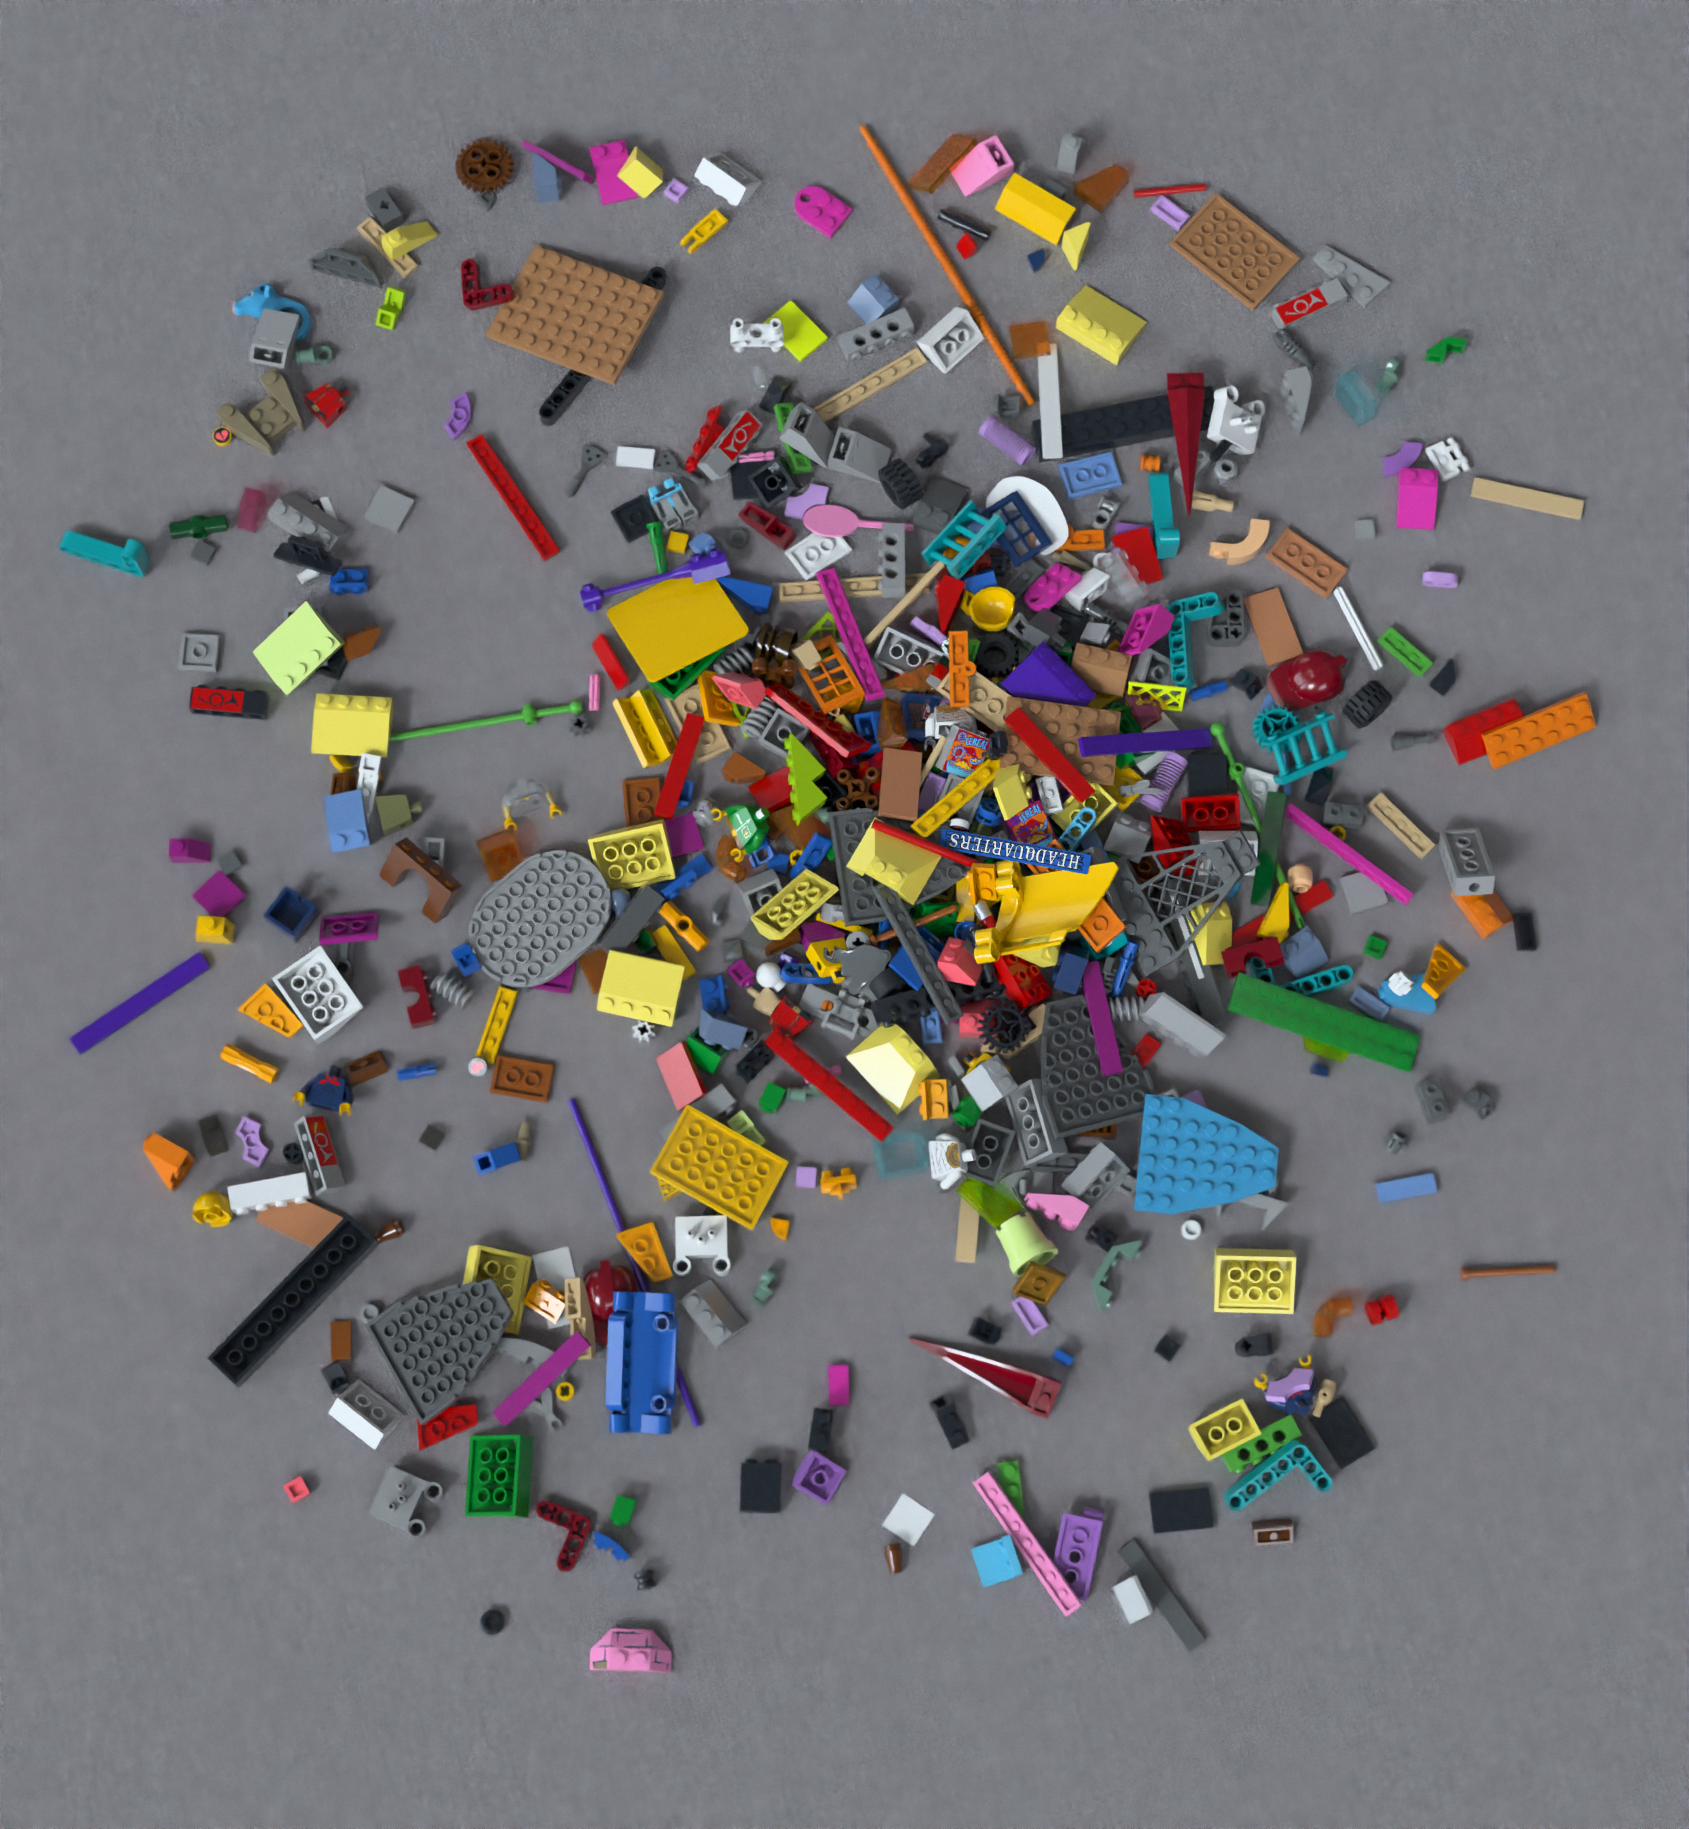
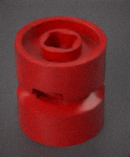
M1391 1293L1380 1296L1378 1301L1374 1298L1364 1302V1309L1372 1326L1383 1323L1384 1319L1390 1321L1400 1316L1397 1303Z

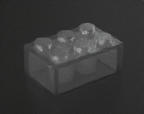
M1117 547L1099 558L1097 566L1100 571L1110 576L1109 585L1128 612L1147 599L1149 588L1144 581L1141 582L1137 575L1139 573L1134 565L1131 566L1127 561L1129 559L1127 553Z

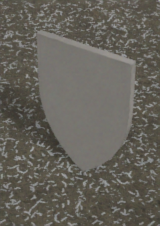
M1032 1170L1018 1171L1002 1178L996 1187L993 1188L1006 1202L1024 1209L1015 1197L1011 1187H1014L1021 1201L1024 1200L1028 1193L1052 1194L1053 1173L1032 1172Z

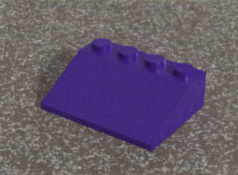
M1044 641L1037 645L1000 684L1012 697L1086 707L1097 695Z

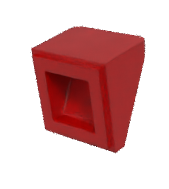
M966 232L956 245L964 260L976 255L977 252L976 243L970 234Z

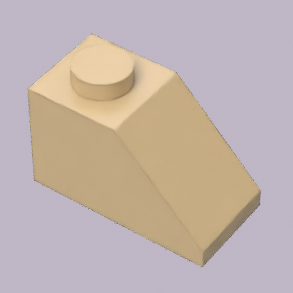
M800 639L789 648L788 654L801 669L808 668V670H811L818 666L817 662L822 659L811 640Z

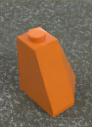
M153 1132L151 1136H147L144 1140V1147L142 1149L166 1186L172 1192H175L196 1159L187 1150Z

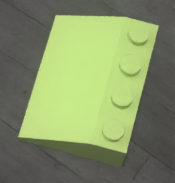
M305 601L253 653L273 681L286 695H289L341 648L345 641L308 601Z

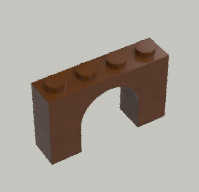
M405 837L394 844L379 876L393 888L405 880L410 869L419 872L425 878L429 887V897L421 912L436 924L447 916L463 885Z

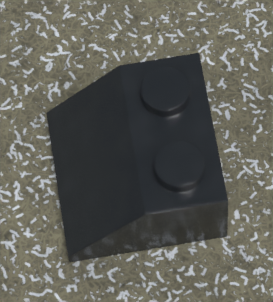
M784 457L774 458L748 477L767 509L788 499V497H791L803 488Z

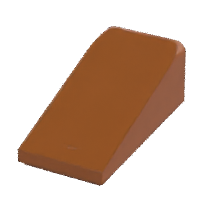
M351 1320L331 1322L332 1361L352 1360Z

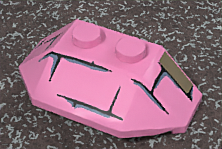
M611 1628L591 1648L590 1670L671 1672L672 1651L653 1630Z

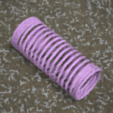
M994 415L989 416L979 430V434L996 445L998 449H1001L1003 453L1009 455L1011 459H1014L1021 466H1024L1031 459L1036 450V447L1022 439L1020 435H1017L1015 431L1004 425Z
M1171 751L1166 752L1165 757H1163L1164 760L1160 763L1148 788H1158L1157 786L1164 789L1163 793L1160 795L1153 794L1157 797L1151 794H1144L1141 799L1145 806L1158 812L1163 810L1165 803H1167L1166 800L1170 797L1169 794L1175 788L1174 786L1178 783L1179 777L1183 774L1182 771H1184L1188 764L1184 757Z

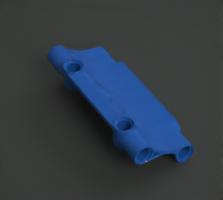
M614 1291V1312L610 1314L608 1320L606 1408L611 1410L609 1414V1432L671 1434L672 1410L676 1405L679 1324L675 1316L676 1293Z

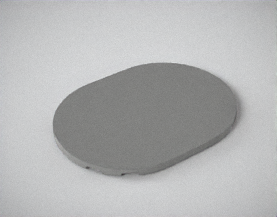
M566 850L537 853L522 861L490 888L474 908L475 911L469 922L468 936L470 948L478 960L481 969L495 981L519 988L541 985L557 977L590 949L606 929L612 903L608 883L598 867L580 854L567 852Z

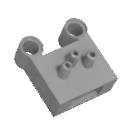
M390 1466L368 1514L408 1532L415 1539H422L427 1534V1526L419 1519L413 1520V1517L424 1493L429 1500L438 1502L444 1497V1489L437 1482H427ZM433 1487L439 1488V1494L436 1497H431L429 1494L430 1489ZM414 1525H422L423 1529L420 1534L413 1533Z

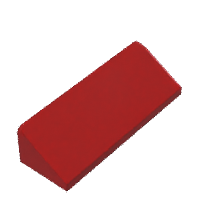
M600 633L592 643V648L614 686L620 691L630 686V679L604 633Z

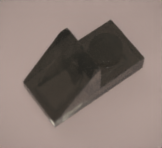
M215 1114L198 1120L202 1133L201 1137L210 1158L229 1152L218 1116Z

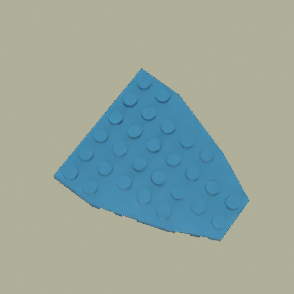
M1145 1094L1134 1211L1176 1215L1201 1208L1234 1203L1240 1199L1273 1189L1276 1184L1279 1148L1242 1124L1185 1098Z

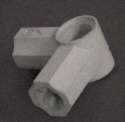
M836 894L822 904L820 918L823 921H844L842 903Z

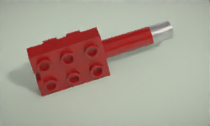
M985 900L973 905L972 908L981 924H983L984 929L996 927L997 920ZM1013 954L1000 956L998 961L992 962L998 971L996 973L1000 984H1005L1007 990H1005L1007 997L1010 1001L1014 1000L1019 1010L1030 1007L1032 1004L1040 1003L1053 995L1036 964Z

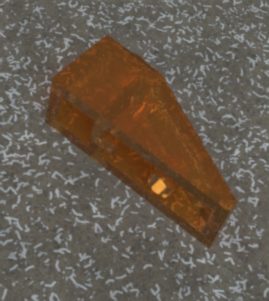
M935 662L881 684L882 688L919 692L928 690L929 693L936 691L926 681L936 667Z
M884 697L882 700L877 731L878 744L882 751H884V747L900 749L908 740L900 704L887 697Z

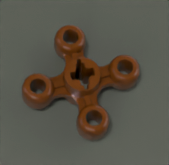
M758 657L752 662L753 672L750 674V678H759L769 686L780 683L787 689H792L794 686L793 676L796 674L797 665L791 659L784 660L781 664L775 661L767 662L765 658Z
M869 767L862 780L854 779L848 769L839 770L837 780L842 785L848 786L849 793L846 797L838 799L836 803L837 809L839 811L852 810L853 803L858 800L864 801L867 808L878 811L879 798L870 794L869 787L871 784L878 783L881 780L882 774L880 770L876 767Z

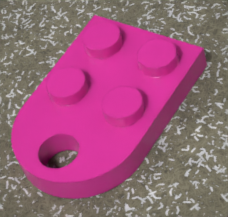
M817 186L801 189L794 201L797 215L830 239L852 213V208ZM803 196H808L810 201L804 203L800 199Z
M1057 562L1027 589L1024 600L1031 610L1040 611L1042 608L1048 609L1078 584L1082 578L1079 573Z

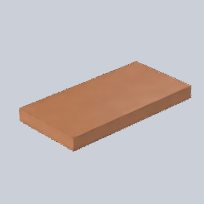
M1288 527L1265 556V558L1325 599L1329 597L1348 572L1346 567Z
M1278 587L1243 598V605L1267 667L1287 662L1303 653Z
M884 747L878 816L910 821L917 820L922 762L921 752Z
M307 1201L302 1204L290 1202L287 1203V1206L277 1208L276 1205L269 1206L267 1210L259 1212L255 1221L315 1248L337 1226L343 1217Z

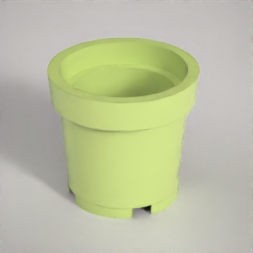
M1025 1212L1026 1216L1021 1217L1019 1214L1010 1218L1001 1225V1231L996 1230V1234L1010 1261V1269L1015 1277H1020L1031 1261L1046 1265L1058 1254L1057 1247L1051 1240L1046 1238L1029 1212Z

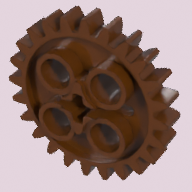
M480 138L479 143L472 140V146L466 144L467 150L461 148V154H457L458 160L455 161V170L458 180H461L462 186L466 185L467 190L472 188L474 194L477 190H480V194H482L486 189L487 194L490 195V189L497 193V187L504 189L503 183L509 184L507 178L512 179L511 172H514V161L512 154L508 153V148H503V143L497 145L496 140L490 143L489 138L486 139V142H483ZM492 158H499L496 161L491 160ZM491 174H496L494 177H489Z

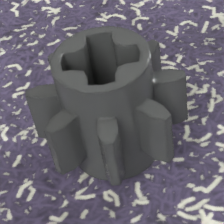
M576 714L574 720H569L570 724L573 725L569 727V731H574L575 738L578 735L585 738L586 733H591L589 726L592 725V722L586 721V715L581 717Z
M1394 1130L1393 1133L1389 1131L1383 1141L1386 1143V1150L1392 1154H1398L1399 1151L1404 1153L1409 1144L1406 1141V1134L1399 1130Z

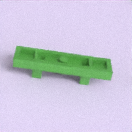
M793 403L776 404L774 406L778 421L777 426L781 433L790 412L794 409ZM784 442L788 463L791 465L793 474L810 472L812 470L810 459L801 452L794 454L799 451Z

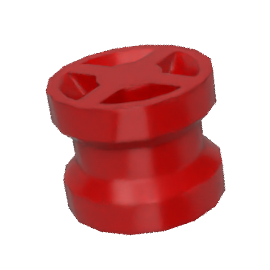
M1150 979L1140 981L1136 989L1137 997L1142 996L1143 1000L1146 1001L1149 995L1156 993V984Z

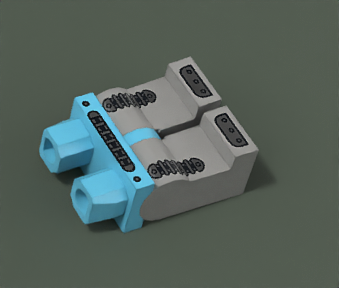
M673 478L663 482L666 488L663 492H660L657 486L648 489L651 506L659 521L663 522L662 527L667 535L670 534V531L675 532L681 529L682 525L686 526L698 520L697 510L691 504L680 483L677 484Z

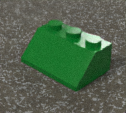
M1127 706L1110 709V711L1121 712L1119 734L1143 733ZM1156 752L1116 755L1115 765L1120 770L1127 769L1153 756Z

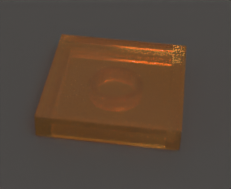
M1045 321L1009 325L1014 359L1050 355L1051 351Z
M602 949L578 959L593 995L600 992L608 954Z

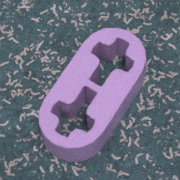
M1425 572L1423 573L1422 584L1431 587L1455 588L1458 586V575L1453 573Z

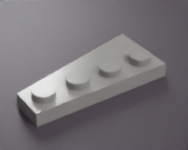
M1327 245L1313 256L1312 260L1333 280L1338 278L1344 290L1363 308L1390 286L1389 281Z

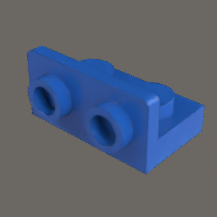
M368 569L338 570L335 576H330L329 589L331 594L344 595L345 593L361 595L364 592H369Z
M718 974V977L700 979L699 985L703 1009L727 1015L726 1009H730L729 997L725 998L724 991H727L726 979H722V974Z

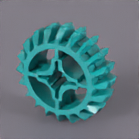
M1273 705L1270 706L1269 710L1264 708L1263 713L1259 712L1257 714L1258 718H1254L1252 731L1254 732L1252 736L1256 738L1255 743L1260 744L1261 741L1267 739L1263 731V724L1269 731V735L1273 734V732L1279 734L1287 730V723L1291 728L1301 724L1302 722H1298L1300 717L1294 716V710L1288 712V706L1284 710L1281 709V705H1278L1277 709ZM1303 732L1295 735L1297 744L1301 741L1302 737L1300 735ZM1288 739L1279 742L1282 755L1285 754V749L1288 752L1292 751ZM1260 745L1261 749L1267 748V754L1273 750L1272 746Z

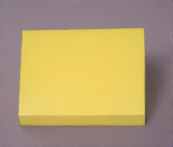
M635 147L617 176L644 199L663 182V169L638 147Z
M1090 222L1083 223L1064 232L1062 250L1071 267L1076 271L1089 238Z

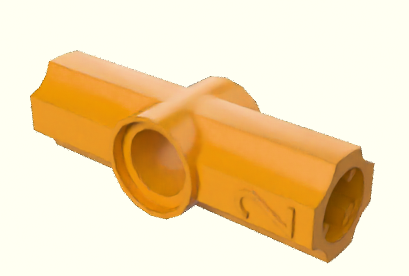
M670 900L658 912L676 930L677 934L683 937L697 952L702 951L710 942L692 923L691 919L685 916ZM682 923L689 925L686 930H681L679 926Z

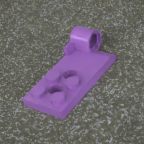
M1084 1507L1082 1517L1063 1513L1053 1559L1054 1564L1064 1578L1068 1571L1076 1573V1580L1072 1583L1068 1582L1079 1600L1086 1602L1104 1517L1103 1510ZM1072 1551H1077L1081 1555L1080 1560L1076 1563L1069 1560V1554Z

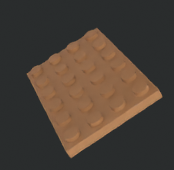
M1217 193L1207 201L1169 242L1171 248L1251 311H1254L1300 260L1297 255Z
M1007 697L1005 718L1019 707L1087 782L1113 786L1116 755L1081 757L1078 738L1118 735L1121 712ZM1004 721L1003 731H1006L1008 745L1007 754L1000 757L999 769L1019 764L1021 771L1024 770L1025 774L1056 778Z

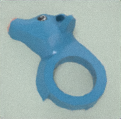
M262 283L258 288L250 290L244 298L233 303V312L238 316L250 315L261 318L264 308L281 312H297L302 316L303 323L297 331L295 343L306 338L310 332L311 317L306 308L295 301L277 295L274 288L268 283Z

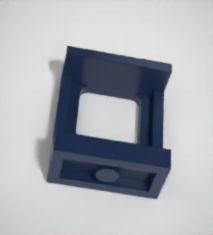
M909 691L901 698V742L925 743L927 739L925 737V728H916L909 725V704H927L930 707L931 714L934 713V708L939 706V702L942 700L941 695L931 692L918 694L916 691ZM933 737L937 744L939 739H935V737Z

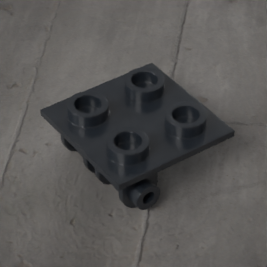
M762 1038L734 1065L737 1069L735 1073L740 1078L742 1077L747 1085L774 1058Z

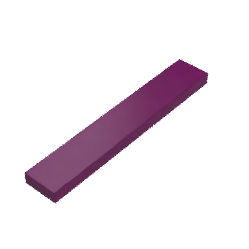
M1087 962L1081 980L1103 1076L1121 1074L1123 1069L1099 962Z
M576 1331L492 1412L494 1416L507 1427L591 1346L588 1340L579 1331Z

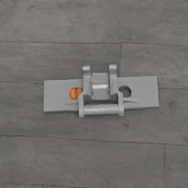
M807 985L798 1008L823 1019L822 1028H830L849 1036L851 1040L854 1039L856 1033L867 1038L878 1028L872 1010L863 1007L866 1001L865 998L860 997L858 999L846 994L844 989H841L837 996L813 985ZM830 1015L855 1024L853 1030L829 1020ZM859 1017H867L869 1024L866 1027L859 1026Z

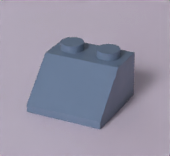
M532 153L538 203L559 201V194H562L560 175H556L554 166L538 154Z
M876 273L864 281L847 302L865 324L899 309L898 297Z
M1308 926L1280 945L1285 963L1283 965L1295 980L1309 976L1329 961L1319 939Z
M701 1008L699 1035L704 1039V1042L714 1046L716 1043L721 1044L727 1050H733V1048L740 1050L747 1027L735 1017Z

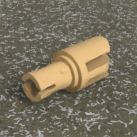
M1195 490L1193 492L1192 508L1213 512L1215 509L1232 512L1234 501L1217 498L1218 496L1214 493Z

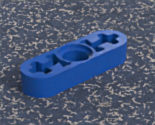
M787 963L780 972L781 978L788 983L830 984L833 981L831 976L820 977L812 964ZM804 971L811 972L812 977L806 976Z

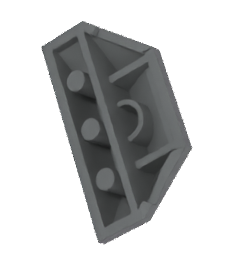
M332 247L325 249L308 261L311 271L381 287L379 275L368 257L361 252L353 253L344 248L337 249Z

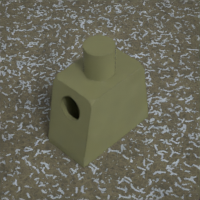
M405 794L375 797L385 836L413 825L412 815L423 812L420 801L409 803Z

